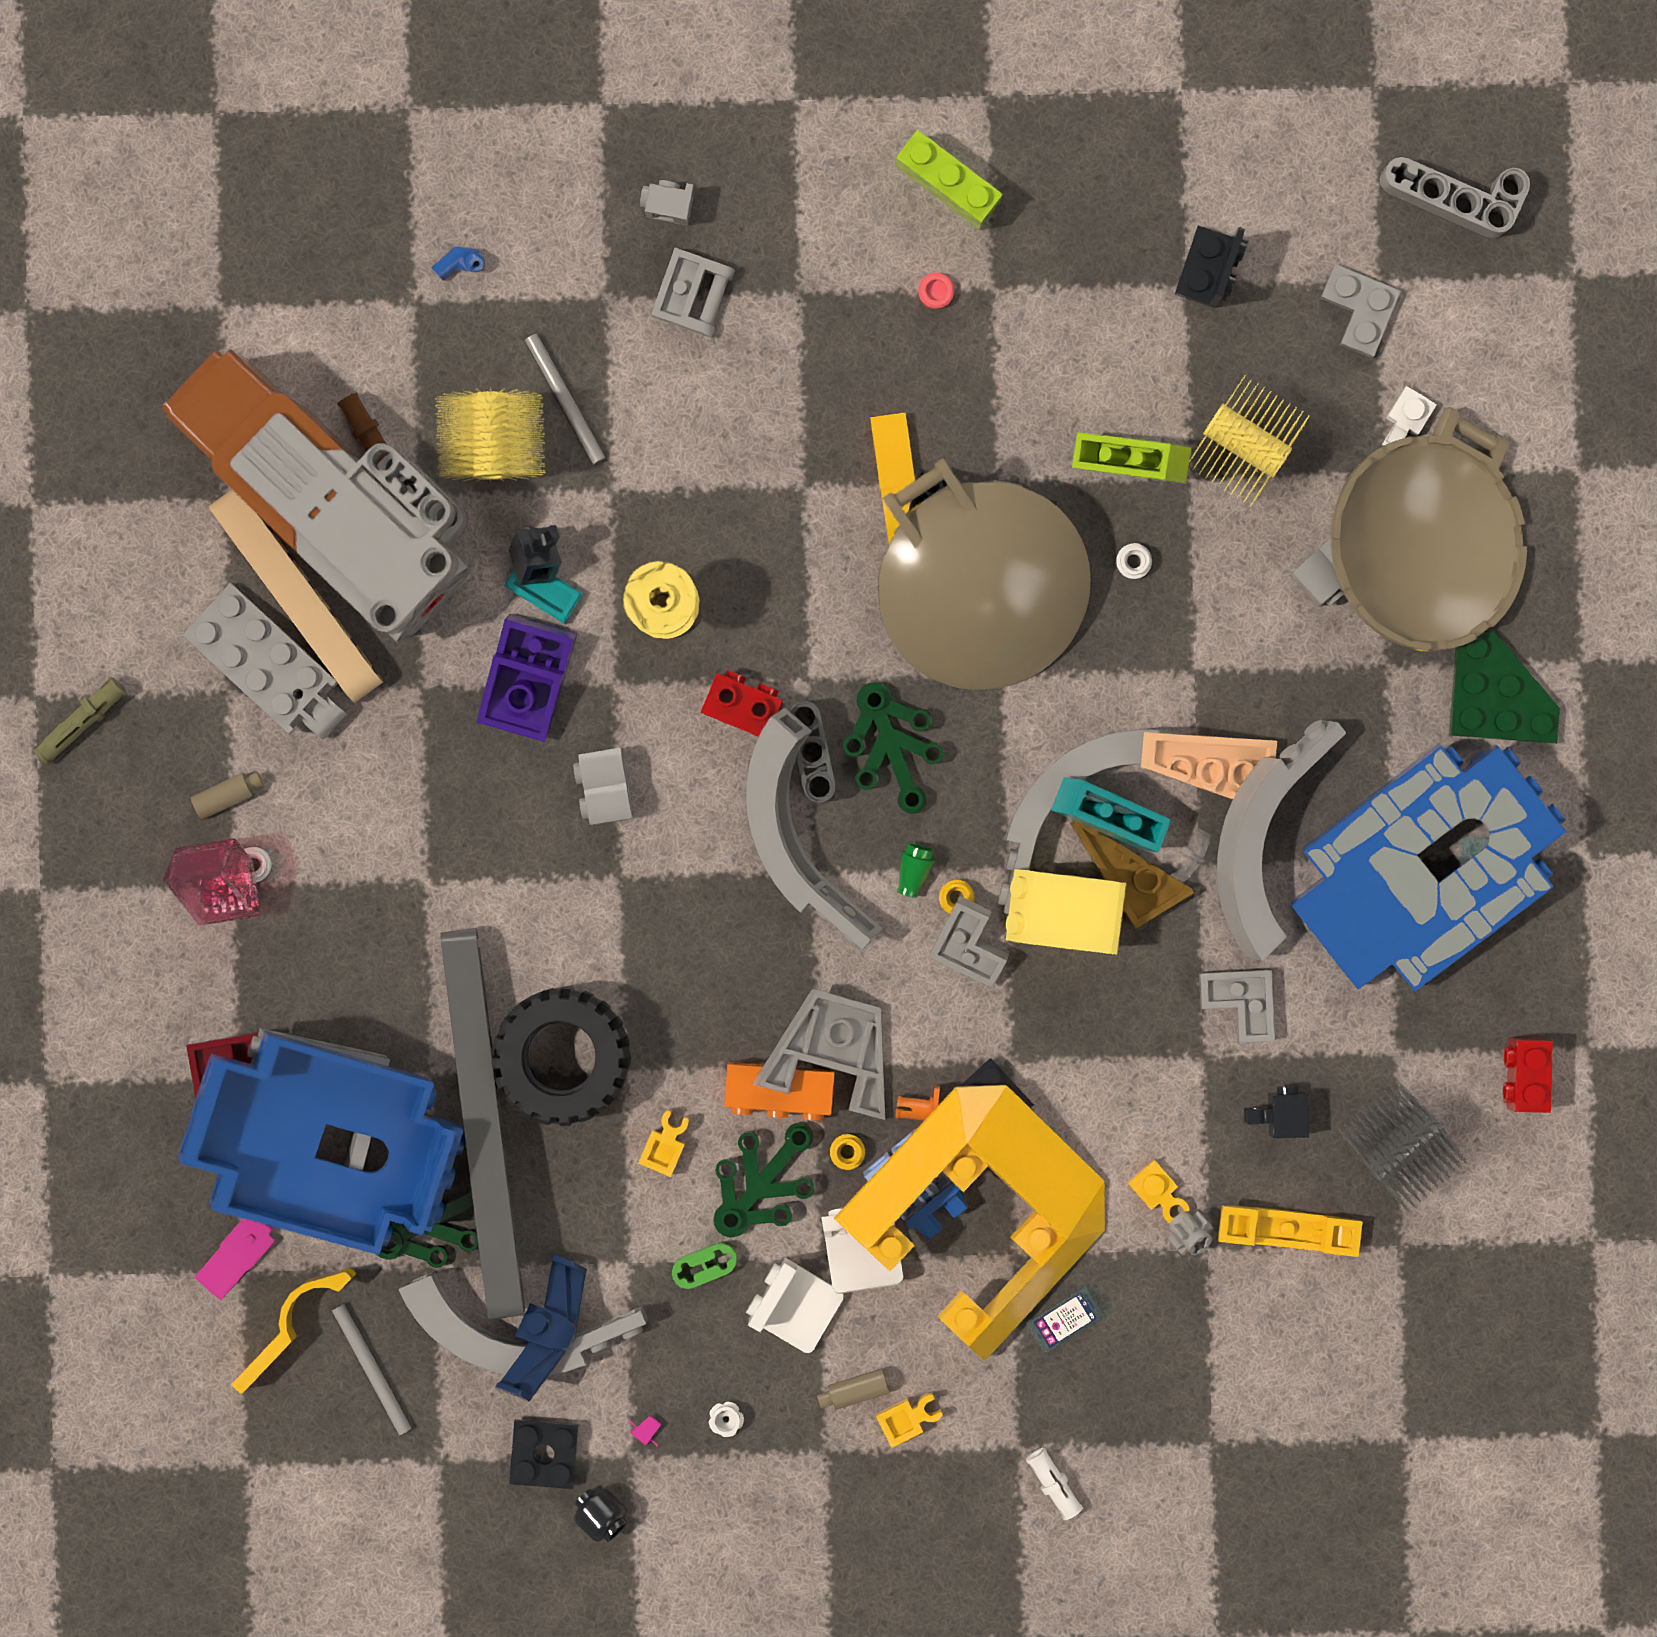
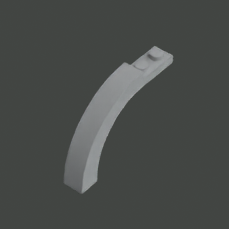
M784 708L771 716L763 728L754 747L749 764L746 803L752 838L766 871L787 900L800 913L812 905L822 919L831 922L843 932V936L848 942L859 946L863 950L876 939L883 929L819 873L804 852L793 826L789 803L791 773L800 748L812 731Z
M1316 721L1306 728L1305 735L1296 744L1283 750L1280 754L1281 759L1264 756L1241 784L1226 815L1218 849V890L1228 927L1236 943L1247 957L1263 961L1287 937L1276 922L1265 895L1262 877L1264 841L1272 816L1287 791L1346 734L1338 722Z
M1132 730L1101 736L1068 751L1049 765L1036 778L1017 805L1005 840L1018 843L1017 850L1010 849L1006 869L1012 871L1009 884L1002 883L998 898V904L1004 905L1003 913L1009 914L1011 901L1010 886L1014 877V869L1029 870L1038 833L1045 818L1052 809L1063 778L1083 780L1107 768L1130 764L1141 765L1144 732L1178 733L1162 730Z
M436 1271L407 1282L398 1289L406 1306L423 1329L442 1347L475 1366L506 1374L528 1344L525 1341L509 1339L492 1333L469 1319L452 1302L444 1290ZM643 1306L577 1333L571 1349L566 1351L550 1375L585 1366L588 1358L584 1350L588 1348L591 1353H594L611 1345L609 1340L621 1334L623 1339H627L643 1331L642 1326L648 1320Z

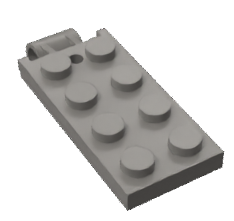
M232 583L228 584L183 634L191 644L290 735L295 731L299 723L303 721L310 730L324 740L348 714L335 700L327 695L330 689L338 684L334 677ZM302 690V691H303V696H302V698L297 699V698H296V693H297L298 691Z

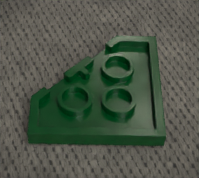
M1485 631L1476 637V640L1455 647L1449 736L1557 744L1559 706L1495 632Z

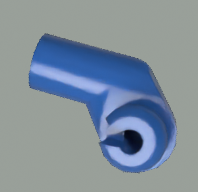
M454 247L431 268L442 280H445L456 269L474 273L480 272L485 266V259L483 254L477 249Z

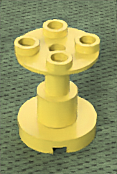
M665 562L645 564L631 575L625 588L624 606L629 618L641 631L654 638L671 639L682 635L692 627L699 614L700 599L693 581L683 569Z

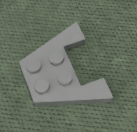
M812 989L756 1077L753 1085L789 1094L797 1062L802 1060L856 1075L857 1079L848 1110L885 1120L881 1008Z

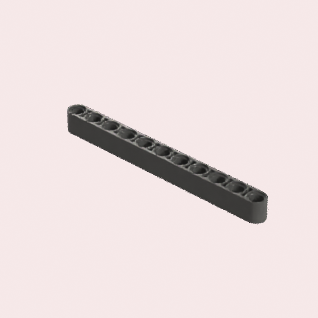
M477 928L441 932V948L488 1319L493 1320L525 1315V1303L498 1087L495 1081L496 1071L492 1069V1057L494 1055L481 953L477 945L478 932Z

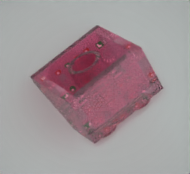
M235 838L175 848L163 881L199 926L259 917L261 911L253 861Z

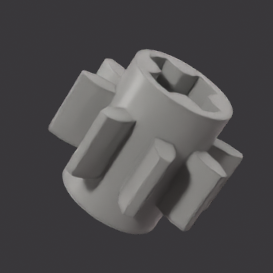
M1185 1211L1171 1221L1169 1229L1173 1234L1168 1236V1240L1181 1255L1184 1256L1188 1251L1191 1255H1198L1204 1252L1211 1244L1212 1237L1208 1233L1214 1228L1199 1211L1194 1215Z

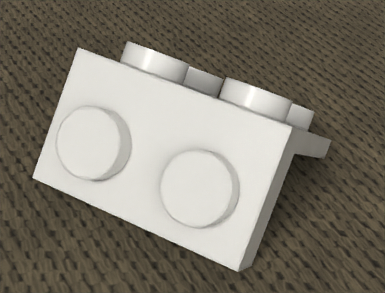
M843 1208L831 1210L828 1212L829 1216L822 1217L832 1287L836 1293H849L902 1283L901 1261L891 1271H888L833 1219Z
M784 1258L780 1266L777 1264L772 1266L764 1282L768 1284V1287L763 1296L761 1297L756 1294L746 1311L747 1314L751 1315L748 1326L759 1332L764 1328L801 1351L810 1353L823 1335L844 1296L843 1293H836L828 1282L789 1259Z

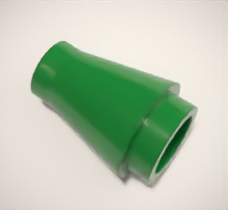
M907 843L906 850L901 851L899 886L897 889L899 894L912 898L918 897L919 890L936 861L933 859L935 852L933 849L915 843Z

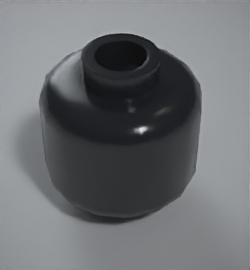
M606 1488L598 1489L595 1492L588 1489L575 1502L578 1510L574 1516V1521L595 1542L604 1539L610 1542L627 1524V1521L624 1519L627 1513L626 1507Z

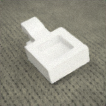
M1406 386L1386 417L1394 425L1382 446L1405 438L1408 432L1415 437L1419 435L1437 404Z

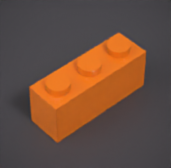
M728 1062L724 1107L732 1108V1114L752 1115L753 1109L767 1110L768 1117L788 1118V1112L803 1113L802 1119L823 1121L824 1115H831L834 1070L796 1067L790 1092L786 1094L753 1085L764 1064Z

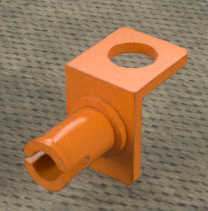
M935 1085L934 1097H930V1100L898 1096L897 1106L911 1109L897 1108L895 1119L924 1121L938 1106L940 1086Z

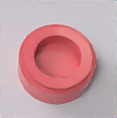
M938 272L930 273L919 284V298L930 309H942L953 298V283L945 274Z

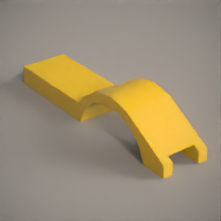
M906 412L870 417L882 498L891 492L893 495L915 481ZM882 499L889 546L899 523ZM910 502L902 507L905 513L909 510Z
M349 1267L311 1278L291 1292L281 1307L279 1335L243 1371L231 1386L242 1394L297 1337L292 1326V1310L297 1298L302 1293L313 1288H330L339 1292L356 1275V1272Z

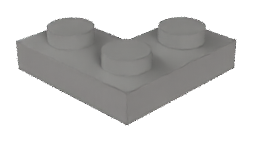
M1335 264L1320 299L1353 312L1340 345L1373 358L1401 291Z
M959 896L931 949L929 958L993 988L1008 960L1009 954L978 939L992 911Z
M1272 970L1199 973L1201 1009L1236 1008L1237 1038L1239 1043L1275 1041Z

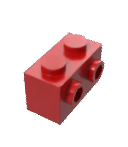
M726 670L724 676L716 673L700 713L759 737L771 716L778 713L783 700L777 698L779 691L760 683L757 689L744 684L746 677Z
M1508 1038V1046H1505L1503 1053V1062L1505 1068H1508L1507 1082H1504L1502 1091L1503 1102L1507 1103V1109L1514 1112L1551 1113L1553 1041L1544 1038Z

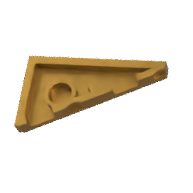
M1074 820L1070 822V825L1104 880L1126 883L1123 910L1135 929L1194 893L1189 886L1181 883L1101 832Z

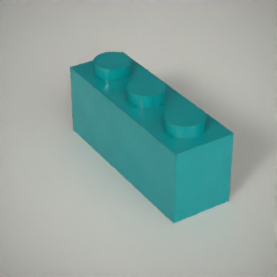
M1066 777L1062 780L1051 809L1055 813L1135 848L1159 853L1171 819L1086 781Z

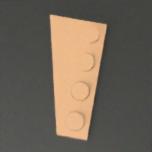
M1144 732L1141 768L1233 800L1245 778L1264 756L1276 758L1277 741Z

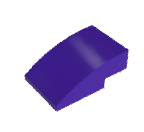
M509 614L504 620L497 651L492 659L477 723L545 742L578 633Z

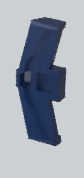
M552 1255L551 1259L552 1266L544 1308L529 1303L515 1335L518 1339L528 1344L503 1379L495 1386L500 1391L529 1402L566 1351L571 1349L577 1335L576 1327L587 1269L573 1261L556 1255Z

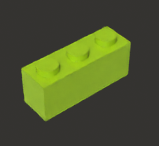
M918 129L896 156L895 166L978 230L981 229L1001 202L1003 196L1001 192Z
M1077 432L1072 468L1186 484L1191 448L1168 443Z

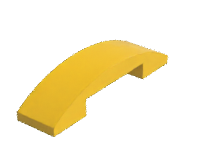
M1222 1205L1218 1241L1253 1246L1254 1244L1315 1250L1327 1254L1359 1257L1363 1221L1270 1208Z

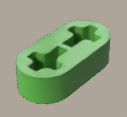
M717 1242L686 1254L677 1259L673 1265V1280L681 1288L691 1289L725 1276L736 1266V1251L728 1243ZM720 1249L723 1254H730L731 1258L727 1260V1267L721 1268L719 1263L709 1267L706 1264L707 1261L715 1258L716 1250ZM683 1263H688L690 1267L702 1264L703 1269L694 1273L693 1281H688L687 1277L680 1278L678 1275L683 1269Z

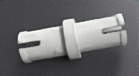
M1040 1448L1026 1458V1462L1040 1480L1042 1492L1044 1495L1050 1496L1061 1513L1063 1520L1071 1519L1079 1514L1083 1506L1078 1502L1067 1485V1476L1065 1473L1059 1472L1048 1455L1046 1448Z

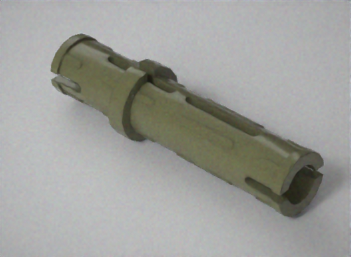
M110 677L90 697L85 696L80 701L81 705L38 745L32 748L33 752L42 762L49 765L55 757L74 742L96 720L100 722L105 718L104 713L127 694L124 687L116 679Z

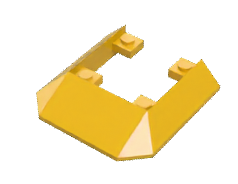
M1007 1085L955 1087L833 1218L888 1271H891L914 1247V1244L893 1223L940 1172H943L963 1192L987 1167L1003 1180L1034 1210L1010 1236L1031 1258L983 1310L961 1290L937 1316L984 1362L1105 1231V1181Z

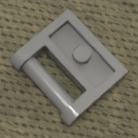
M674 248L651 316L712 338L715 330L713 326L714 319L728 281H732L735 270L715 261ZM707 272L715 277L700 319L697 320L691 318L690 314L704 274Z

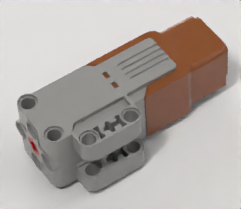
M230 349L224 354L220 351L212 353L162 407V410L167 414V418L211 460L212 469L216 475L297 551L374 628L387 633L394 641L400 642L405 637L415 634L429 618L434 616L446 604L453 593L466 581L469 575L468 563L451 544L466 529L468 516L465 510L412 459L387 444L374 445L360 459L309 409L283 394L247 358ZM389 453L377 464L378 459L382 454ZM413 482H416V483H415V487H416L418 490L416 491L413 487H411V486H409V485H410L411 483H413ZM457 513L458 519L456 524L453 527L449 528L454 522Z

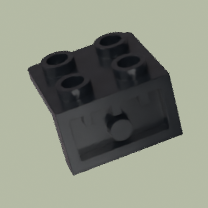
M1198 225L1174 295L1213 308L1216 307L1220 300L1226 301L1227 296L1231 294L1237 277L1236 274L1231 273L1232 268H1237L1247 248L1248 240L1242 239L1245 229L1238 227L1231 237Z

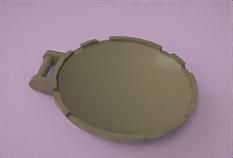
M1447 407L1443 411L1431 436H1410L1380 447L1366 457L1345 482L1336 502L1330 535L1333 566L1340 587L1351 607L1370 628L1384 638L1396 644L1418 650H1443L1462 646L1476 640V637L1484 633L1488 628L1494 627L1512 605L1522 583L1526 567L1527 546L1523 545L1522 525L1525 524L1517 497H1512L1502 480L1504 475L1499 470L1509 446V441L1500 435L1494 437L1460 417L1458 411L1451 407ZM1453 431L1486 448V453L1483 454L1453 437Z
M944 458L934 463L935 468L893 495L891 492L882 498L899 523V526L894 532L895 535L886 553L883 554L879 568L878 604L881 618L890 639L901 655L913 667L935 681L948 686L970 690H990L1017 684L1036 675L1053 663L1064 652L1078 632L1084 619L1090 596L1091 575L1087 552L1079 533L1069 518L1043 495L1023 488L1021 485L993 480V482H966L960 484ZM943 479L947 483L946 487L908 512H904L902 509L904 505Z

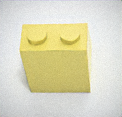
M1014 869V877L1010 886L1011 901L1009 915L1006 920V940L1117 954L1126 883Z

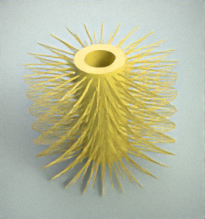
M1231 396L1226 405H1221L1204 431L1205 437L1199 447L1205 438L1208 437L1212 440L1206 450L1212 441H1215L1218 445L1213 453L1221 445L1224 449L1220 456L1225 449L1230 451L1227 459L1231 453L1237 455L1225 476L1238 457L1243 459L1230 482L1244 461L1249 463L1235 488L1251 465L1256 468L1238 497L1257 469L1262 471L1245 500L1264 473L1268 475L1250 504L1251 506L1270 477L1273 478L1292 450L1290 446L1309 416L1289 445L1284 442L1300 416L1283 441H1281L1278 437L1294 411L1275 437L1271 434L1287 408L1271 432L1268 433L1265 429L1280 405L1264 429L1259 427V424L1271 405L1256 425L1252 421L1262 405L1250 421L1246 419V416L1253 405L1245 417H1243L1239 413L1246 402L1237 413L1233 409L1239 399L1232 409L1227 406L1232 398ZM1227 459L1225 460V462H1224L1223 465L1221 466L1220 470L1222 469V467H1223L1224 464L1226 463Z
M490 388V392L479 391L472 393V395L458 393L463 395L453 396L462 397H450L447 399L460 400H447L452 402L443 403L455 405H436L458 406L436 408H454L443 409L453 411L439 410L437 412L460 414L447 415L452 417L442 418L455 420H436L456 422L436 423L461 424L438 426L452 427L441 429L459 430H445L451 432L443 433L454 435H437L455 437L437 438L460 440L438 441L452 442L439 444L459 445H444L451 447L443 449L453 450L437 451L453 452L437 453H451L440 455L460 454L453 456H463L438 458L458 460H443L451 461L444 464L452 465L438 466L452 467L437 468H450L441 470H459L439 471L453 473L437 474H457L442 476L474 477L479 480H490L491 482V480H502L509 477L543 475L522 473H546L523 471L531 469H522H541L533 467H545L529 466L539 464H528L537 463L533 460L543 459H526L545 458L531 457L544 455L522 454L544 452L523 451L540 450L526 449L537 448L532 447V445L538 444L525 443H545L531 442L544 440H530L540 438H527L544 436H519L542 435L526 434L537 433L530 432L535 429L527 428L544 427H532L530 424L538 423L525 422L543 421L520 420L543 419H526L537 417H527L531 416L530 414L532 413H519L532 412L527 410L538 409L525 407H543L522 406L543 405L526 404L536 402L525 401L540 402L541 400H534L538 398H518L533 397L521 396L529 394H508L514 391L507 393L501 391L491 392Z

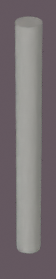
M538 334L531 335L525 339L526 344L593 465L599 463L606 457Z
M345 1304L332 1310L336 1320L398 1434H404L412 1429Z

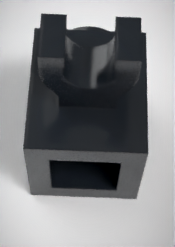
M549 525V527L543 528L530 526L516 530L509 547V553L519 585L554 582L562 563L556 546L560 538L556 525Z
M1277 1086V1093H1268V1108H1244V1122L1247 1125L1269 1123V1136L1273 1139L1309 1138L1308 1094L1298 1092V1086Z

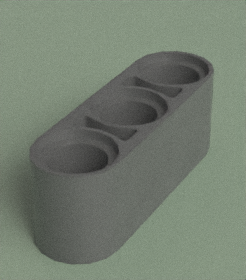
M800 701L790 709L791 714L795 715L796 711L802 707L811 709L815 714L814 723L808 727L812 732L803 743L797 755L803 790L811 801L823 803L833 796L835 780L822 719L817 706L809 701ZM809 742L818 743L822 748L823 754L816 762H808L802 757V748ZM823 777L828 780L830 790L826 796L815 797L810 793L809 784L813 778Z

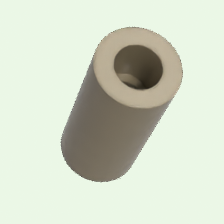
M258 772L248 777L244 773H240L191 796V802L196 813L203 820L254 796L253 789L264 784Z
M878 1369L828 1385L829 1391L818 1394L817 1397L821 1408L834 1405L835 1410L889 1394L890 1391L883 1369Z

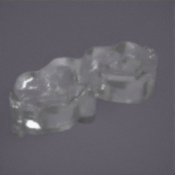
M1197 828L1198 834L1192 851L1185 847H1182L1179 853L1188 858L1171 876L1181 882H1185L1198 868L1209 846L1211 835L1200 828Z

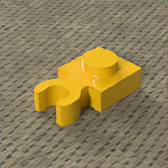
M667 1109L661 1120L663 1132L660 1133L652 1129L638 1164L671 1177L685 1145L684 1142L677 1140L676 1137L687 1129L689 1117L685 1116L682 1124L674 1127L669 1123L672 1110Z
M1154 1159L1127 1182L1151 1210L1160 1204L1162 1206V1215L1168 1223H1171L1174 1219L1170 1216V1208L1172 1206L1180 1205L1184 1211L1190 1210L1188 1204L1182 1198L1171 1195L1178 1186Z
M933 1393L922 1395L917 1405L913 1407L908 1398L876 1413V1418L891 1448L923 1433L920 1422H935L943 1416L941 1409L934 1413H928L924 1409L926 1403L935 1399Z

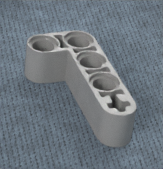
M1398 157L1390 161L1380 175L1381 187L1388 194L1488 238H1498L1513 226L1530 187V180L1526 172L1519 168H1509L1495 179L1489 193H1485L1404 157ZM1397 169L1403 172V180L1400 183L1394 181L1396 176L1394 172ZM1416 177H1419L1420 180H1419V181L1416 183V185L1413 187V190H1411L1410 187H1411V186L1413 185V183H1414V182H1412V181H1413ZM1508 179L1515 182L1518 188L1517 195H1510L1505 192L1503 180ZM1430 183L1436 186L1439 193L1438 198H1428L1423 192V185ZM1456 198H1465L1469 201L1471 205L1470 213H1462L1457 209ZM1489 212H1496L1502 216L1503 227L1497 228L1491 225L1488 219Z

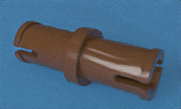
M357 392L337 403L354 430L352 435L355 439L359 438L366 451L374 445L387 444L377 428L379 423L376 419L370 417ZM389 453L382 454L379 457L377 464Z

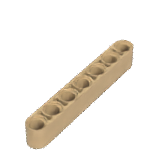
M232 489L208 507L346 695L356 703L383 683L379 674L376 675L371 668L372 664L358 645L355 646L350 640L352 637L338 618H334L330 613V607L316 588L313 589L308 583L310 580L299 565L287 555L288 551L274 532L268 529L267 523Z

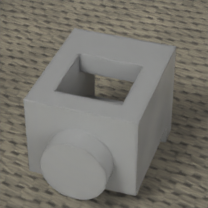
M660 180L659 185L651 183L649 186L644 185L640 198V207L645 208L646 218L688 226L695 193L694 185L686 183L685 190L680 189L679 184Z

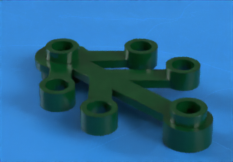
M876 682L868 683L857 694L856 701L861 714L851 736L844 740V752L851 757L859 756L863 752V739L874 719L879 735L864 768L856 775V784L863 790L873 788L877 782V771L887 753L901 790L898 795V805L905 813L916 814L925 807L926 795L921 788L914 786L900 747L923 757V760L930 765H935L943 759V749L936 743L927 744L893 729L887 714L909 722L910 726L919 732L925 731L930 726L931 717L924 710L914 711L892 701L890 691L883 684ZM872 693H876L881 697V703L877 707H872L867 702L868 696ZM917 714H923L927 718V723L922 728L916 727L913 723V718ZM851 739H856L860 742V750L856 753H851L847 749V743ZM930 747H935L939 751V758L935 761H930L926 757V751ZM864 772H868L873 776V782L869 786H863L859 781L860 775ZM909 793H915L919 797V803L914 807L908 806L905 802V798Z
M796 1122L787 1128L785 1132L786 1142L760 1174L757 1149L760 1144L758 1135L752 1131H746L740 1135L738 1146L743 1152L746 1191L738 1200H736L733 1180L737 1173L735 1162L731 1159H722L717 1163L715 1172L720 1179L723 1204L716 1209L713 1222L716 1230L721 1235L730 1238L737 1237L744 1233L748 1225L774 1223L777 1226H786L791 1221L792 1211L785 1204H777L772 1209L749 1210L757 1199L794 1195L800 1199H807L814 1193V1183L806 1176L799 1177L795 1181L771 1183L797 1151H805L811 1146L813 1132L807 1124ZM796 1131H801L806 1136V1140L802 1144H796L792 1140V1135ZM746 1136H752L756 1141L755 1146L751 1149L745 1148L742 1144V1140ZM727 1163L733 1167V1173L730 1176H723L720 1173L719 1169L722 1164ZM802 1181L808 1182L811 1186L810 1191L806 1194H801L797 1190L798 1183ZM776 1210H786L788 1213L787 1219L785 1221L776 1220L774 1216ZM727 1214H734L738 1218V1223L734 1226H728L724 1218Z
M470 1187L469 1193L444 1205L440 1222L438 1224L434 1223L432 1231L425 1230L424 1234L459 1245L466 1252L475 1250L479 1245L476 1231L472 1229L461 1231L440 1224L474 1206L472 1188ZM390 1221L389 1225L392 1226L391 1235L396 1239V1245L393 1248L382 1246L380 1254L377 1255L382 1259L392 1260L398 1258L401 1254L427 1261L434 1268L444 1266L449 1257L448 1251L443 1246L429 1248L410 1241L409 1239L419 1234L409 1232L405 1226L402 1227V1224ZM466 1234L473 1235L475 1238L474 1246H465L462 1241L463 1236ZM438 1250L443 1253L444 1260L441 1263L432 1261L431 1253Z

